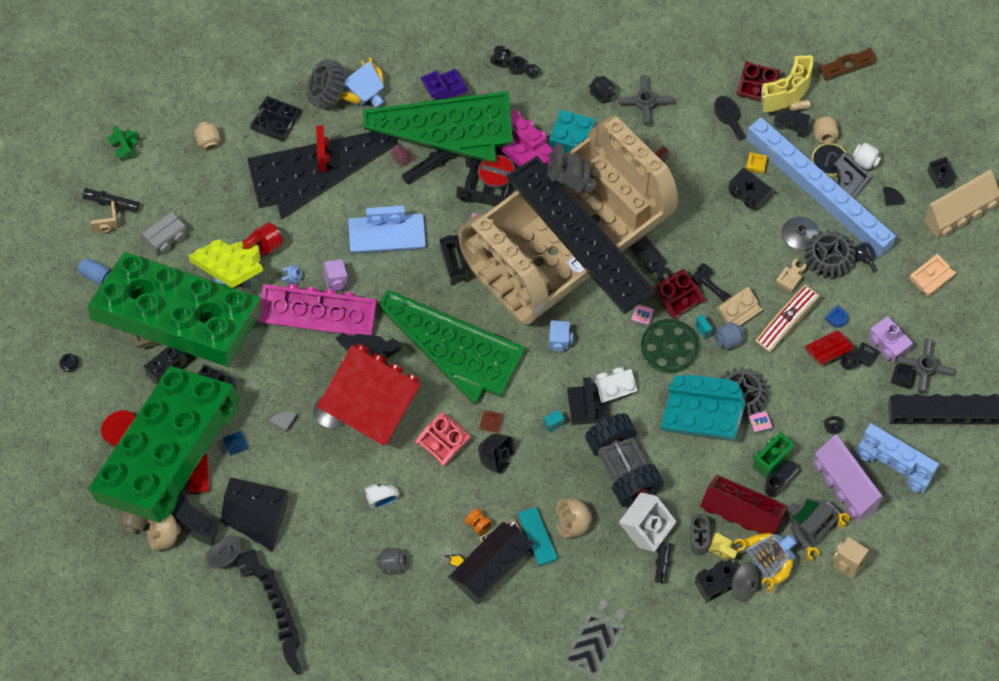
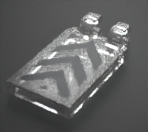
M602 598L596 610L588 611L561 660L562 665L593 681H598L624 633L622 622L627 612L619 607L614 619L605 616L604 613L608 608L609 602Z

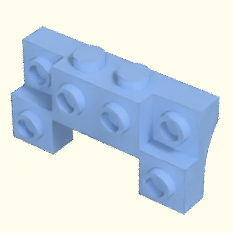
M872 423L866 429L856 451V454L863 461L873 463L875 459H878L908 477L907 484L913 491L923 494L930 485L933 475L939 466V463Z

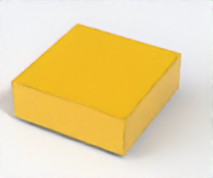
M750 152L746 169L751 172L764 174L768 156Z

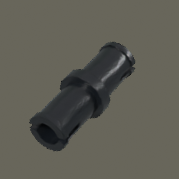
M661 542L659 545L658 558L655 560L657 567L654 582L659 583V580L662 584L667 583L668 567L671 566V561L669 560L671 543L666 545V542Z

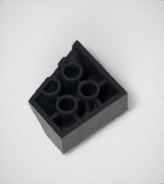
M230 477L224 495L221 522L273 552L289 500L287 490Z

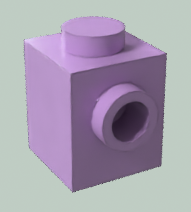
M343 260L324 262L323 277L327 289H346L348 276Z

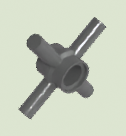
M641 75V90L636 97H618V104H636L638 109L642 111L643 125L648 126L651 124L650 110L654 104L673 103V96H654L653 91L648 89L647 75Z
M925 338L923 356H920L917 360L899 355L896 359V363L914 367L915 373L920 376L918 392L922 394L926 393L927 378L933 372L953 376L954 373L953 368L937 365L936 359L931 355V338ZM922 363L926 364L928 368H925Z

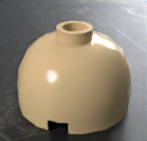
M572 498L561 499L557 504L556 516H559L561 525L557 524L559 534L563 538H575L585 533L592 520L591 512L582 501Z
M170 514L169 517L162 519L160 523L147 519V524H150V530H147L150 548L153 550H163L171 547L175 543L177 535H180L181 532L180 524L176 523L174 516Z

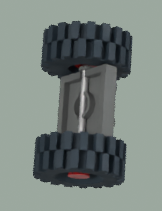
M617 413L615 416L610 415L609 418L602 419L603 421L597 422L595 426L590 427V431L586 432L585 439L593 454L599 456L613 481L612 490L622 507H630L640 493L655 496L656 492L662 490L665 483L656 466L653 464L648 465L634 440V437L637 436V430L628 414Z

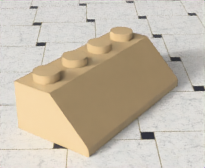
M991 169L930 203L924 222L937 238L942 235L944 237L948 236L956 227L961 228L970 219H977L984 211H991L998 206L999 189Z

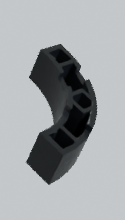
M181 490L177 496L176 506L171 513L176 523H179L180 528L194 539L213 546L219 530L218 521L202 514L192 506Z

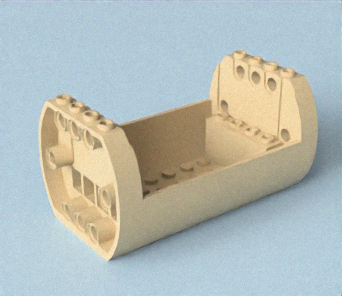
M617 116L605 118L590 130L586 140L563 156L566 157L572 153H577L583 160L585 158L589 159L590 167L597 170V175L594 178L596 186L591 193L584 189L578 193L574 191V188L568 187L566 182L562 184L591 218L598 217L601 220L597 225L622 253L669 218L677 209V188L668 166ZM518 191L485 215L481 213L475 215L459 229L460 248L470 271L521 324L532 323L591 277L585 269L580 273H576L570 268L567 262L574 256ZM550 249H556L558 251V254L552 256L548 253V251ZM539 259L542 260L544 264L542 266H536L534 264V261Z

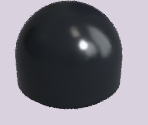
M831 416L824 420V427L828 433L836 435L842 432L844 422L839 416ZM831 420L837 421L836 423H829Z

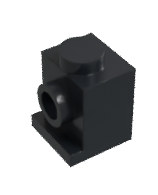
M943 157L929 163L927 172L936 189L950 187L954 182L955 174L948 163V158Z

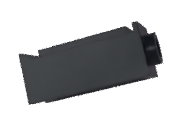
M447 235L439 239L440 250L450 285L454 286V279L464 277L465 283L469 282V272L460 248L458 235ZM456 246L462 268L453 269L447 248Z

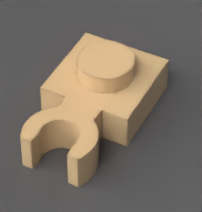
M798 259L793 260L791 269L785 267L775 284L790 293L801 281L802 276L800 274L804 273L806 269V264H803L801 268L796 267Z

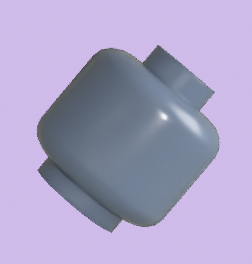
M728 322L716 329L714 339L720 348L729 350L742 343L744 331L740 325Z

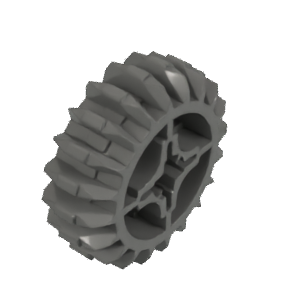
M325 59L317 63L316 68L312 69L313 72L307 81L308 86L306 89L308 91L306 95L311 104L327 109L328 107L331 108L333 104L335 105L337 99H340V95L343 93L342 90L345 87L346 72L344 71L345 67L339 62Z
M829 229L826 231V234L822 231L818 235L814 234L812 239L808 240L807 246H805L804 257L807 259L806 265H811V271L816 269V275H819L820 272L823 273V278L827 274L831 279L834 277V274L838 278L842 273L846 274L848 269L852 268L856 253L855 249H853V243H849V237L843 238V233L837 235L836 230L830 233ZM838 247L843 251L844 256L838 251ZM815 251L822 257V261L817 257Z
M743 367L740 371L734 368L732 372L727 371L720 378L729 379L734 382L739 381L738 384L740 388L742 387L745 401L755 398L753 401L745 403L743 413L749 417L751 412L756 414L758 409H763V404L767 401L766 396H768L767 384L763 383V377L757 378L758 372L752 374L751 368L748 371H744Z

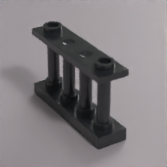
M466 156V167H469V172L464 188L457 186V198L463 202L472 201L495 207L507 199L511 187L509 181L503 184L500 196L490 194L492 185L487 183L484 184L482 192L472 190L476 172L483 161ZM512 162L514 170L520 167L515 162ZM483 164L481 166V169L505 176L511 173Z

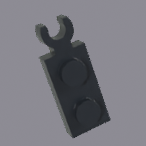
M646 235L630 247L650 274L657 273V279L660 282L664 279L661 275L662 273H666L668 277L671 276V270L664 267L667 263Z

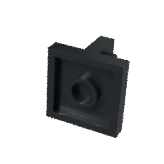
M591 377L583 378V386L567 388L571 425L597 423L603 421L602 419L609 418L608 401L601 402L597 386L592 384Z

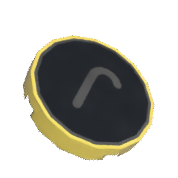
M822 144L814 150L811 161L827 176L835 178L837 174L831 166L846 151L836 144Z

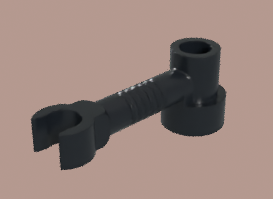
M701 263L697 267V271L690 277L696 285L704 284L722 302L732 297L708 279L713 272L704 263Z

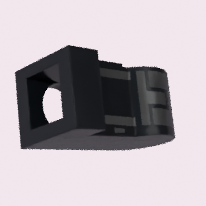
M782 108L775 113L774 125L781 130L789 129L796 131L797 137L804 138L810 115Z

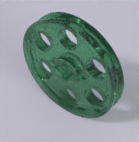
M663 319L654 322L645 330L641 340V353L645 362L654 370L662 373H677L688 368L694 362L699 348L697 336L692 328L684 322L675 319ZM675 327H679L683 330V333L675 335L672 330ZM660 328L664 331V334L657 336L653 330ZM685 342H691L693 343L694 347L692 349H686L683 346V344ZM667 343L669 345L674 344L673 349L666 348ZM647 344H653L655 345L656 349L654 351H648L645 348V346ZM682 357L686 360V363L679 365L675 359ZM664 358L667 364L660 366L656 363V360Z

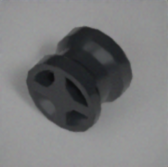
M497 45L494 47V54L491 56L490 62L494 66L505 68L508 64L507 59L511 56V51L505 46Z

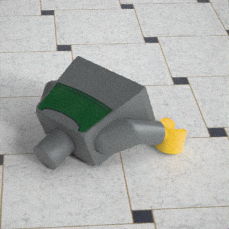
M808 498L800 506L791 503L787 509V512L791 515L793 535L802 549L807 550L806 557L809 561L814 560L810 552H814L817 557L819 556V550L812 548L810 545L815 546L835 522H837L839 527L844 528L846 523L842 519L847 522L850 520L848 514H841L840 510L828 500H812Z

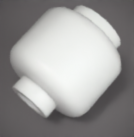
M868 143L859 144L852 155L854 161L866 170L871 169L872 166L876 168L881 159L878 157L879 149Z

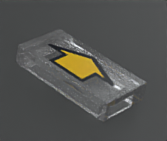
M442 545L436 565L454 571L470 554Z

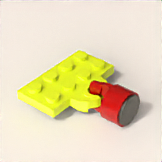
M268 222L253 230V233L244 239L243 242L228 245L220 239L214 240L209 245L197 249L188 257L191 263L233 288L261 273L263 268L258 263L261 260L260 256L263 254L268 255L281 248L283 238L279 229L274 224Z

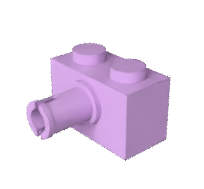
M888 316L870 328L868 335L870 343L873 346H877L881 350L883 357L886 360H890L893 364L896 362L898 355L905 356L911 351L913 342Z

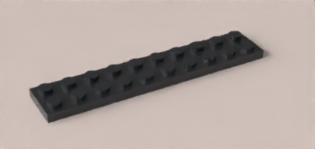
M535 156L509 173L507 180L624 315L655 294L652 286L559 181H551L547 176L548 167L538 156Z

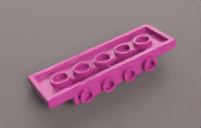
M511 109L514 145L497 148L518 166H522L535 156H538L548 166L549 154L553 148L546 143L547 136L545 132L535 129L532 121L523 119L517 109Z
M263 284L261 296L262 314L258 318L259 323L340 334L345 332L348 335H372L377 299L356 297L355 293L344 292V295L336 294L335 290L325 289V292H318V288L306 287V290L299 289L298 285L288 284L287 287Z

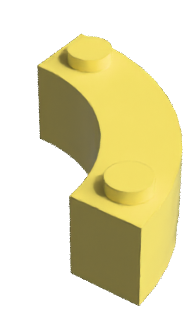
M813 55L794 56V65L787 78L763 83L761 96L763 112H774L786 108L804 96L811 82Z

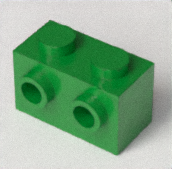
M780 432L775 438L772 437L767 442L766 447L762 451L759 450L753 457V468L763 477L767 478L769 474L774 473L793 454L795 444Z

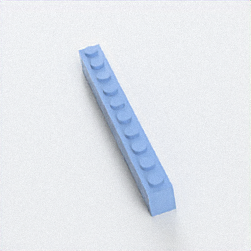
M762 117L748 128L746 139L764 155L768 156L767 158L862 242L869 243L873 252L879 257H882L893 247L896 235Z

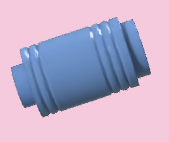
M90 258L83 259L78 266L80 275L100 286L111 272L110 269Z

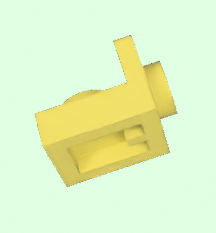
M719 533L714 534L708 547V551L723 559H735L738 552L731 548L732 540Z

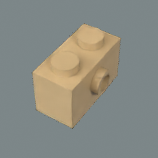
M848 537L845 542L841 541L837 546L836 553L833 556V559H835L833 567L854 579L864 565L869 550Z

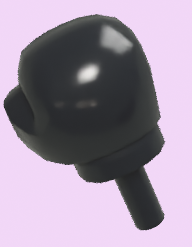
M863 242L855 246V261H862L864 265L868 263L873 273L877 272L878 270L873 263V260L876 258L871 245Z

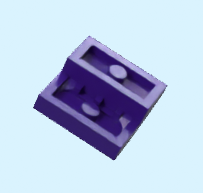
M456 68L441 75L435 70L420 77L431 98H449L468 92Z

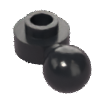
M514 56L508 61V69L514 75H520L525 72L529 78H536L540 73V69L536 64L526 65L525 59L521 56Z

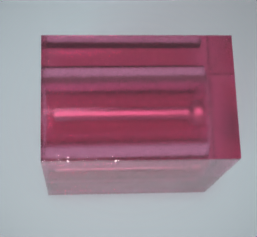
M401 144L391 149L392 158L402 168L411 162V154Z

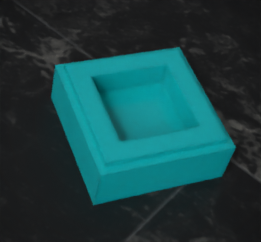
M703 314L697 316L695 327L703 339L706 340L712 335V327Z

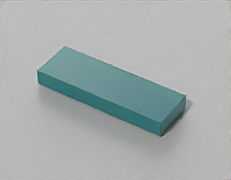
M533 507L519 512L517 516L524 533L534 543L531 550L538 567L557 561L558 558L537 508Z

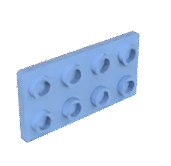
M404 206L366 208L367 217L348 219L351 253L425 248L423 214L404 215Z

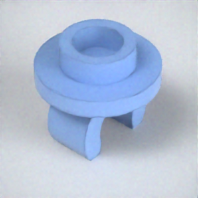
M290 265L283 269L288 274L286 277H282L285 283H299L302 272L297 265Z

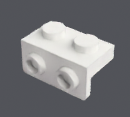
M623 367L613 369L612 374L607 375V372L596 375V379L591 380L592 384L597 386L601 402L638 391L632 369L624 370Z

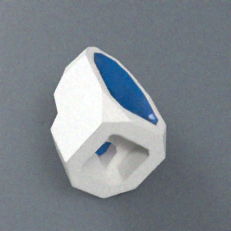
M373 484L364 488L371 509L392 503L399 498L398 489L392 485Z

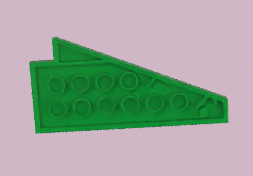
M509 91L363 110L365 130L493 164L497 163L495 147L514 145Z
M388 289L379 303V308L472 404H477L483 390L500 398L502 397L525 352V347Z

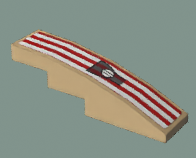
M805 284L779 311L755 341L772 353L780 341L785 339L794 326L800 323L819 299L820 295Z

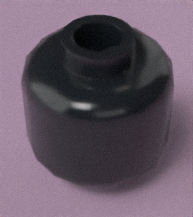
M604 75L596 76L588 86L590 88L589 94L600 103L605 100L610 101L616 94L614 92L615 84Z

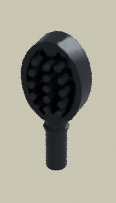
M719 96L714 103L716 117L720 122L730 125L738 140L744 139L745 136L738 122H736L738 109L735 102L729 97Z

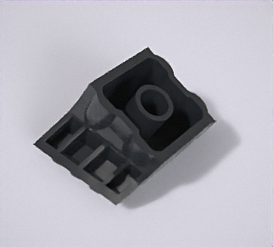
M345 332L335 338L347 352L351 345L361 343L370 348L369 352L371 354L378 353L387 359L403 349L401 344L394 338L388 342H385L381 336L355 334L350 338Z

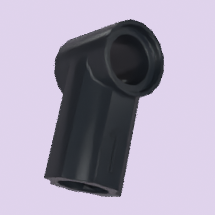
M785 460L774 473L767 476L764 486V492L767 496L773 498L779 496L782 489L799 472L794 462Z

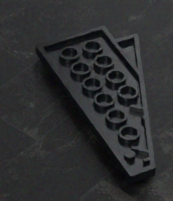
M367 132L330 140L329 148H325V153H329L330 164H326V171L320 172L317 159V143L247 158L259 208L278 205L280 218L284 219L395 147V139L388 135Z

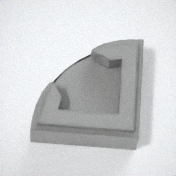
M281 412L270 419V423L287 432L297 418V415L292 412Z

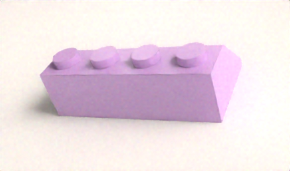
M834 435L814 454L813 466L817 472L823 474L826 485L834 489L837 500L840 503L843 502L847 507L848 515L852 519L855 518L857 522H860L878 510L882 495L838 435Z

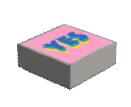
M643 305L636 306L630 323L649 328L654 309Z
M767 411L751 414L748 417L753 435L772 431L773 427Z

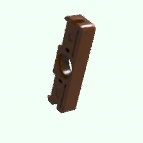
M868 47L867 50L862 52L850 53L837 58L836 61L821 64L819 71L821 74L823 73L824 80L829 81L874 65L876 56L872 49ZM849 61L853 66L845 67L843 62Z

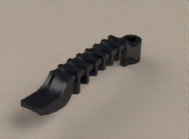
M255 549L239 553L236 560L241 576L253 574L259 579L260 583L263 582L264 591H269L267 592L268 601H272L273 611L278 610L275 612L276 620H281L277 622L278 629L281 632H278L277 635L279 641H284L282 649L286 662L297 675L303 674L296 657V651L300 645L297 627L294 626L293 618L290 617L289 608L286 607L285 598H283L281 588H279L277 579L274 577L273 569L269 570L259 564Z

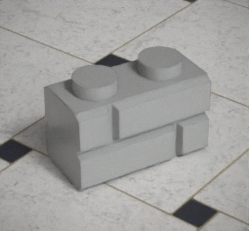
M170 212L143 232L142 237L146 245L158 256L161 253L168 252L171 245L175 242H181L187 232L185 225L173 212Z

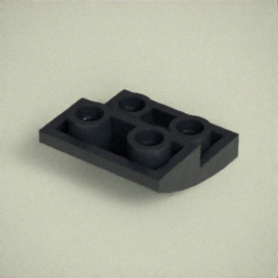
M267 96L260 105L259 113L252 121L250 129L284 142L299 115L300 108Z

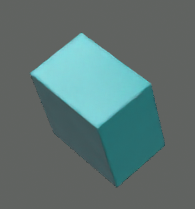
M558 409L544 417L543 425L551 433L564 426L565 418Z

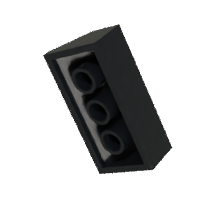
M502 522L448 578L473 602L478 604L532 549L534 543L519 529Z

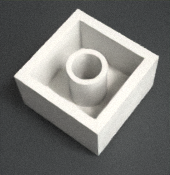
M645 493L639 494L619 521V524L637 547L655 552L676 523V520L657 496Z

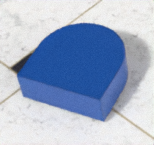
M837 305L824 320L835 328H841L846 325L848 315Z

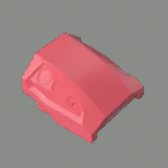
M441 412L424 429L415 442L427 450L442 466H445L472 437L452 418Z

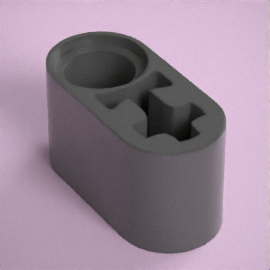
M696 514L692 517L690 524V547L695 555L702 556L707 553L710 543L709 520L704 514ZM701 523L704 527L697 528L695 524ZM699 537H701V544H702L703 546H699V543H698V538H699Z

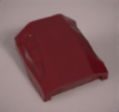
M745 61L736 95L762 102L763 83L779 80L781 69L776 70L775 68H768V66L764 67L760 66V64L756 65Z
M685 269L672 274L652 287L672 319L677 318L705 301L697 285Z

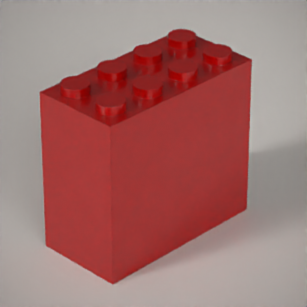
M361 343L351 345L316 407L379 444L386 446L389 444L423 383L419 382L421 378L415 374L409 373L407 375L402 372L404 368L395 363L388 364L386 362L387 358L378 353L371 354L369 352L370 348Z

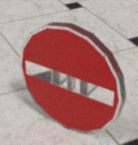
M496 155L497 163L495 164L482 161L479 165L478 175L484 185L499 188L510 183L507 180V175L514 171L515 167L513 162L503 155Z

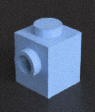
M551 321L549 349H553L556 352L568 350V344H572L573 333L569 332L570 322Z

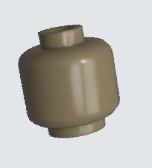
M123 511L120 524L125 527L124 531L136 534L137 531L144 530L147 519Z

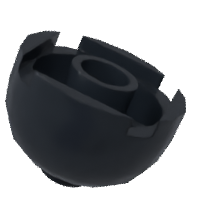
M499 433L486 437L478 447L481 464L492 472H505L511 463L507 462L510 454L514 455L515 452L514 439Z

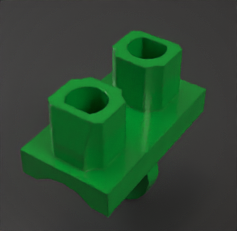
M117 125L112 128L114 133L107 139L114 148L119 144L122 145V147L115 151L117 157L121 161L129 157L132 159L137 158L138 155L133 146L138 145L139 133L130 129L124 132Z

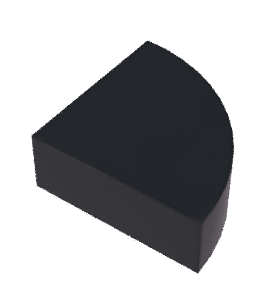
M883 187L885 206L904 204V198L899 191L891 187Z

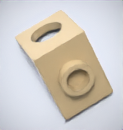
M114 201L111 202L113 218L90 221L93 233H107L118 229Z

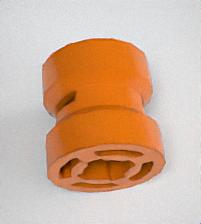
M479 508L470 512L464 521L469 527L472 526L474 528V532L478 536L485 533L492 525V521L488 517H484L483 512Z

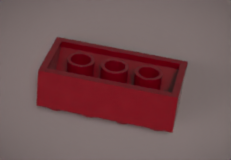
M718 474L708 485L700 505L706 512L720 515L724 520L740 524L746 530H753L758 532V534L771 533L774 535L777 533L788 509V505Z

